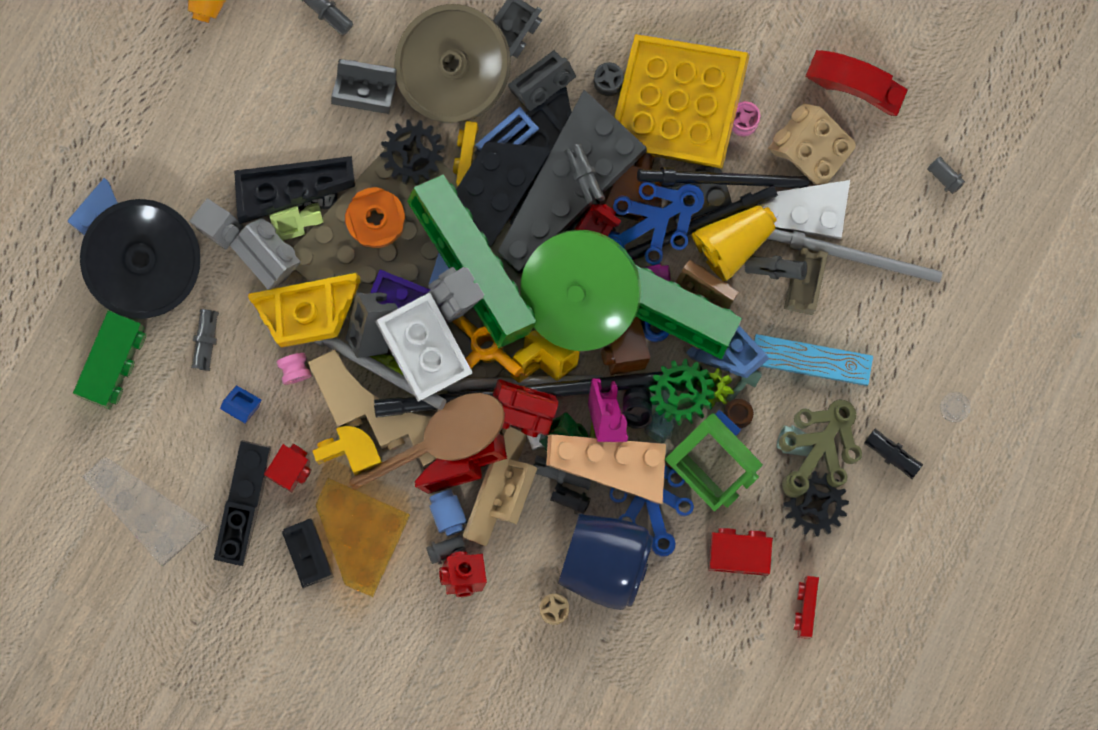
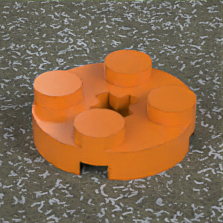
M378 187L367 188L358 192L352 198L345 213L346 226L351 236L362 246L371 248H382L395 242L402 235L406 221L405 211L398 197ZM376 210L378 214H384V218L376 226L373 222H367V218L371 217V211Z

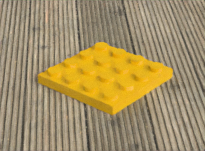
M635 34L614 118L646 146V153L654 157L723 169L750 56L748 52Z

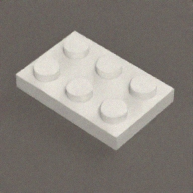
M431 293L375 321L418 402L473 373Z

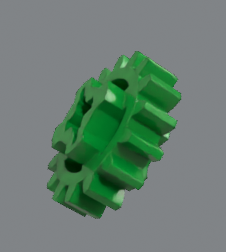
M687 359L683 360L682 366H678L676 361L673 360L671 361L672 368L668 370L665 366H661L663 375L653 376L657 385L649 387L651 393L655 394L650 400L653 405H658L655 409L658 415L665 413L664 418L667 422L676 418L678 425H682L683 419H688L690 424H694L693 416L697 415L703 419L704 414L702 410L704 408L712 409L708 399L716 398L715 392L710 390L715 384L713 379H708L710 374L707 369L700 371L701 367L698 362H695L690 367ZM697 380L702 385V394L695 390ZM687 388V390H688L689 393H687V394L681 393V394L678 396V394H677L676 391H682V392H683V391H685V389ZM664 390L667 392V394L670 395V397L668 398V404L664 402Z

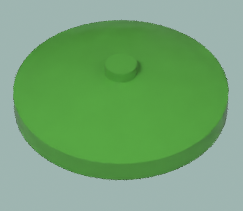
M570 230L546 240L528 259L521 278V298L534 312L535 320L537 321L534 328L549 342L568 350L589 351L609 345L630 327L639 310L641 282L635 263L620 244L610 237L595 231Z

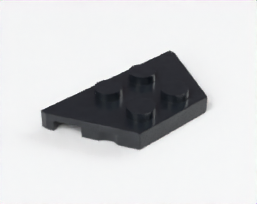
M566 86L558 90L532 111L526 112L530 119L538 126L539 130L522 145L548 147L552 150L572 113ZM519 117L490 142L497 143L523 119ZM526 125L508 142H506V144H513L526 131H528L530 127ZM476 150L474 155L477 157L480 151ZM542 167L540 168L539 172L537 173V175L535 176V178H534V180H533L532 182H535V180L537 179V177H538V175H539V173H540Z
M486 142L458 185L456 191L459 200L464 207L470 210L473 222L478 230L487 237L490 248L549 156L551 149L548 147Z

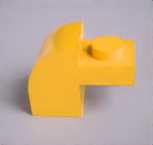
M536 330L531 331L529 335L525 336L524 347L519 349L512 358L523 368V371L518 377H514L512 374L511 377L520 383L541 368L553 379L559 381L577 367L580 351L559 347L549 342Z
M352 426L336 428L340 440L334 441V438L323 440L317 443V449L312 450L318 465L346 454L355 476L382 463L377 448L370 436L363 430Z

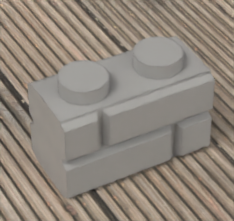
M263 218L246 225L239 233V236L230 244L232 249L268 290L283 283L301 263L296 257L294 249L289 244L284 243L276 234L275 227Z
M452 267L440 274L437 280L428 285L430 288L428 293H431L447 324L463 316L484 296L479 285L473 282L474 277L469 269L464 267L457 271Z

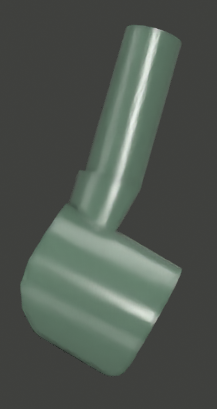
M756 370L748 378L742 377L733 389L734 394H728L726 399L729 402L733 400L744 389L746 384L755 388L762 373Z

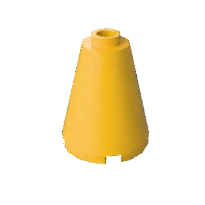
M757 205L699 228L691 236L700 254L703 252L708 259L706 261L708 266L722 281H727L734 276L776 229L774 223L777 219L770 208L765 207L763 209V207Z

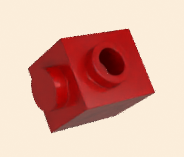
M283 444L264 475L269 480L292 493L298 483L302 485L305 483L312 471L309 468L311 462L306 458L308 452L295 444H292L290 448Z

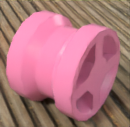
M296 353L277 360L278 368L283 371L282 382L284 385L298 383L312 376L311 371L305 365L307 360L305 353Z

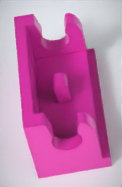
M592 378L588 408L597 442H627V420L625 415L621 414L617 400L618 388L615 381L611 382L609 392L602 393L600 392L602 389L600 378Z

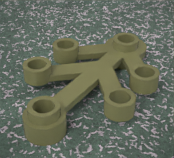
M840 399L831 403L828 410L812 412L809 409H801L794 415V423L801 429H805L815 423H828V425L822 432L797 435L789 431L779 438V446L786 452H790L798 447L813 446L798 471L790 473L783 479L782 488L788 496L796 498L808 490V477L823 454L828 470L827 482L829 485L837 488L846 483L847 473L844 469L840 468L834 437L838 431L844 448L841 454L843 461L847 464H854L862 458V450L859 446L855 445L851 426L856 420V410L850 402ZM839 409L845 412L846 418L840 416ZM801 414L807 417V423L802 422L800 419ZM786 437L792 440V446L786 444ZM849 450L855 453V459L849 456ZM834 473H837L840 476V482H837L834 479ZM795 478L800 480L802 487L795 485Z

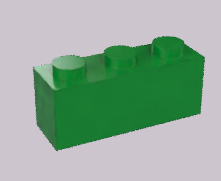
M107 311L73 394L78 398L111 410L113 404L117 405L123 393V388L120 387L124 377H129L134 368L135 361L132 360L136 349L140 350L145 342V327L139 322Z

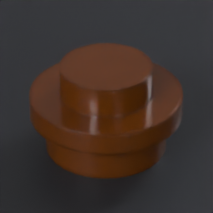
M731 400L724 408V414L740 429L747 427L753 419V408L746 400Z

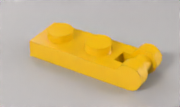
M466 121L465 129H459L457 146L462 147L460 158L455 157L453 173L457 175V187L474 159L476 133L478 134L479 130L478 122Z

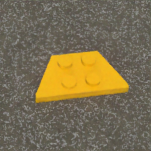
M357 273L249 293L248 298L260 314L259 316L270 330L276 343L282 348L338 337L361 280Z

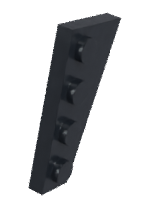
M352 156L235 170L238 222L242 224L355 187Z

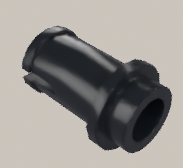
M558 483L550 501L573 509L576 515L578 513L585 514L591 498L586 496L587 493L583 492L580 494Z

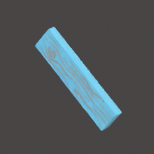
M755 335L754 342L769 358L760 367L868 386L873 361L872 355L764 335Z

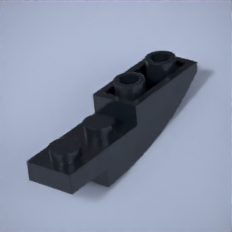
M245 440L240 441L229 497L225 503L213 560L244 566L266 481L264 473L267 470L271 446Z

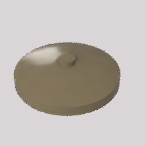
M444 4L433 7L417 16L403 32L395 53L396 81L409 105L427 118L444 123H461L475 119L487 112L498 101L507 85L511 67L507 40L499 26L489 16L475 8L461 4Z

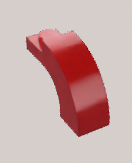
M816 50L805 76L826 90L842 91L859 97L890 116L898 115L908 91L907 88L892 80L893 75L862 60L830 51Z

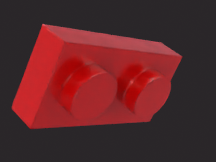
M806 576L804 582L798 583L797 600L802 602L801 611L795 612L793 630L798 631L797 638H812L819 577Z

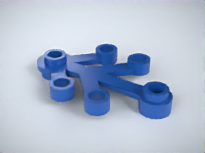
M643 181L639 187V194L643 199L650 200L658 197L672 201V203L662 208L632 201L624 195L617 197L613 205L617 214L626 215L627 213H633L647 218L622 233L611 231L608 237L625 249L626 244L654 228L651 245L646 250L645 259L651 265L659 264L663 258L662 245L669 218L679 212L677 231L671 235L670 243L676 250H682L688 245L689 238L687 232L691 216L698 212L704 204V194L698 186L686 184L676 190L656 185L654 182ZM645 185H650L653 187L654 192L647 195L643 192L642 188ZM692 195L695 198V202L688 205L684 202V197ZM621 200L626 201L628 208L621 210L618 208L617 203ZM678 235L685 238V242L681 245L674 242V238ZM650 251H657L660 257L652 260L648 254Z
M665 465L664 478L667 479L668 484L674 488L681 487L685 480L682 478L680 483H673L671 475L677 472ZM611 488L609 497L614 503L619 504L626 500L627 493H624L622 499H615L612 494L615 488ZM663 489V503L674 508L680 516L686 517L692 513L694 505L690 499L679 498ZM635 496L626 513L622 514L618 519L627 517L633 523H636L635 519L644 503H646L655 535L651 547L652 551L659 557L671 555L676 543L673 536L666 533L659 504ZM681 502H687L690 505L688 512L683 513L679 510ZM660 539H667L669 541L667 549L663 550L658 547Z

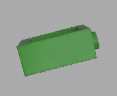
M714 413L707 417L665 458L666 462L714 512L722 504L728 508L740 496L736 491L742 485L748 489L759 478L756 472L763 466ZM709 433L746 471L725 492L688 456Z

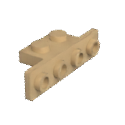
M511 426L509 429L503 428L501 431V435L504 436L507 459L489 464L463 533L464 538L482 546H487L497 519L513 524L518 523L537 471V467L519 462L527 435Z

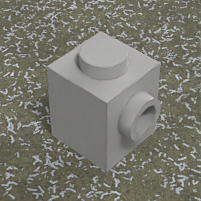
M208 198L189 221L204 236L225 250L244 228L231 213Z

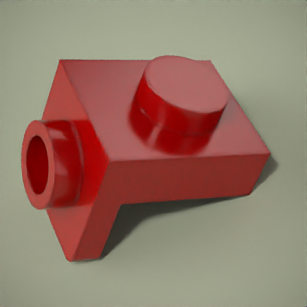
M605 204L592 205L585 211L574 230H590L608 236L613 227L619 226L621 220L615 216L616 212L611 207Z

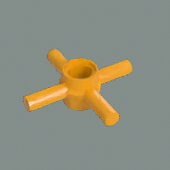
M464 316L452 321L471 338L472 352L465 358L470 369L480 360L486 363L497 361L514 377H518L522 373L523 368L503 351V347L498 348L485 326L477 328ZM486 341L494 342L489 348H480Z

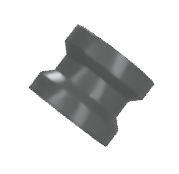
M607 62L599 65L594 74V86L597 92L604 96H614L619 93L624 79L623 71L615 63Z

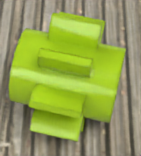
M717 368L715 373H709L710 376L708 377V379H713L714 384L716 383L718 390L715 392L716 398L708 399L712 407H714L715 402H722L726 405L725 399L728 394H734L733 389L728 387V384L732 382V378L729 375L722 378V371ZM697 381V386L702 389L700 381Z

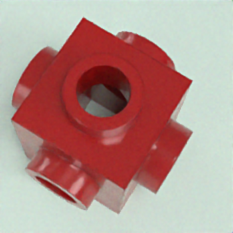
M459 551L447 556L443 567L439 568L440 583L445 585L447 595L455 594L456 597H468L473 595V592L483 591L487 583L483 553L468 555V552Z

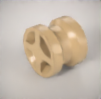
M557 593L545 596L539 606L542 619L551 625L563 623L569 614L567 599Z

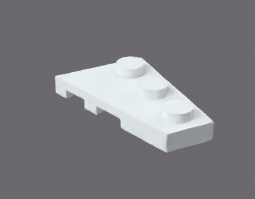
M850 180L777 191V197L759 205L763 209L765 207L770 208L777 219L774 225L778 230L798 231L809 235L841 239Z

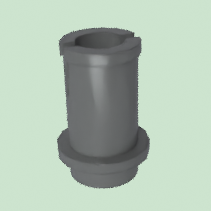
M941 156L927 168L945 186V192L950 191L954 194L965 183L962 179L963 175L961 173L957 174Z
M461 535L437 544L433 541L431 546L426 547L431 563H438V565L442 564L441 561L446 560L447 556L454 552H466Z

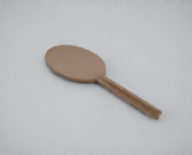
M483 393L467 394L451 400L445 404L442 410H438L432 416L425 429L423 442L351 478L350 486H352L353 490H356L428 452L438 459L447 461L461 460L479 453L497 437L502 429L505 418L502 404L495 397Z

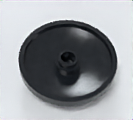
M147 199L126 200L110 206L101 212L90 224L80 248V269L90 293L105 308L128 318H152L173 310L190 294L200 270V248L196 235L189 223L171 207Z

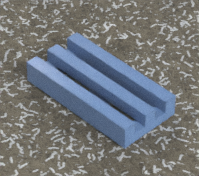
M519 106L481 139L475 147L478 151H481L486 142H490L519 116L523 120L497 143L508 142L528 125L530 129L513 143L522 145L539 128Z

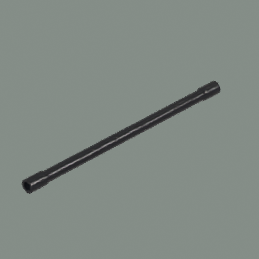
M663 372L600 377L602 386L600 392H609L612 381H615L618 391L628 390L633 387L649 388L652 385H657L653 376H662ZM592 378L524 386L556 397L590 393ZM494 389L438 395L446 399V403L457 397L472 393H483L493 396ZM416 397L374 400L376 418L403 415L404 413L439 410L423 400L418 402Z

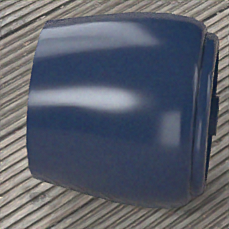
M579 514L558 584L607 608L623 610L627 606L632 607L640 583L644 580L647 571V561L653 537L649 535V531L645 527L630 521Z

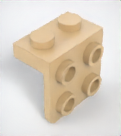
M803 103L802 106L795 109L792 113L791 120L787 125L775 134L773 142L768 149L775 156L789 159L814 185L827 184L853 152L856 143L821 107Z

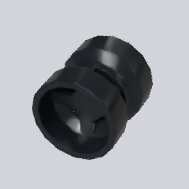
M633 387L624 393L622 414L626 417L627 426L631 428H644L652 420V403L650 400L652 395L647 389Z

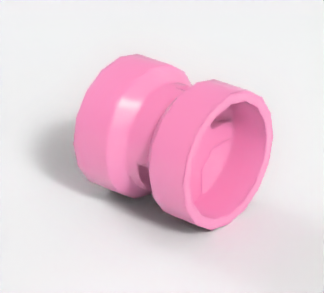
M748 101L738 103L732 128L733 133L745 137L755 132L760 121V111L755 104Z

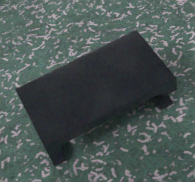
M311 518L283 529L282 534L303 589L334 577L314 521Z

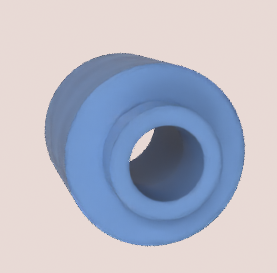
M452 489L437 493L429 498L431 502L429 507L439 533L445 532L447 536H451L464 530L462 525L466 524L467 520L458 496L453 494Z

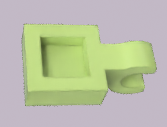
M319 203L308 205L302 211H299L297 205L269 214L271 224L275 227L276 234L282 240L305 235L304 227L323 223Z

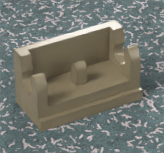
M801 248L800 252H796L794 261H806L807 275L804 280L790 278L784 309L808 315L814 314L828 252L819 251L818 253H812L807 248Z

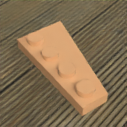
M548 435L547 466L581 478H587L601 485L624 491V493L647 499L656 504H663L666 444L637 441L597 442V438Z

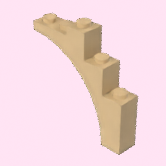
M335 350L308 362L338 427L352 426L358 428L363 425L362 420L367 418L382 450L387 447L389 451L395 450L406 444L404 439L408 437L413 446L424 441L425 429L432 416L404 413L403 415L376 418L374 400L379 398L360 385L346 369ZM429 452L419 457L424 469L437 459Z

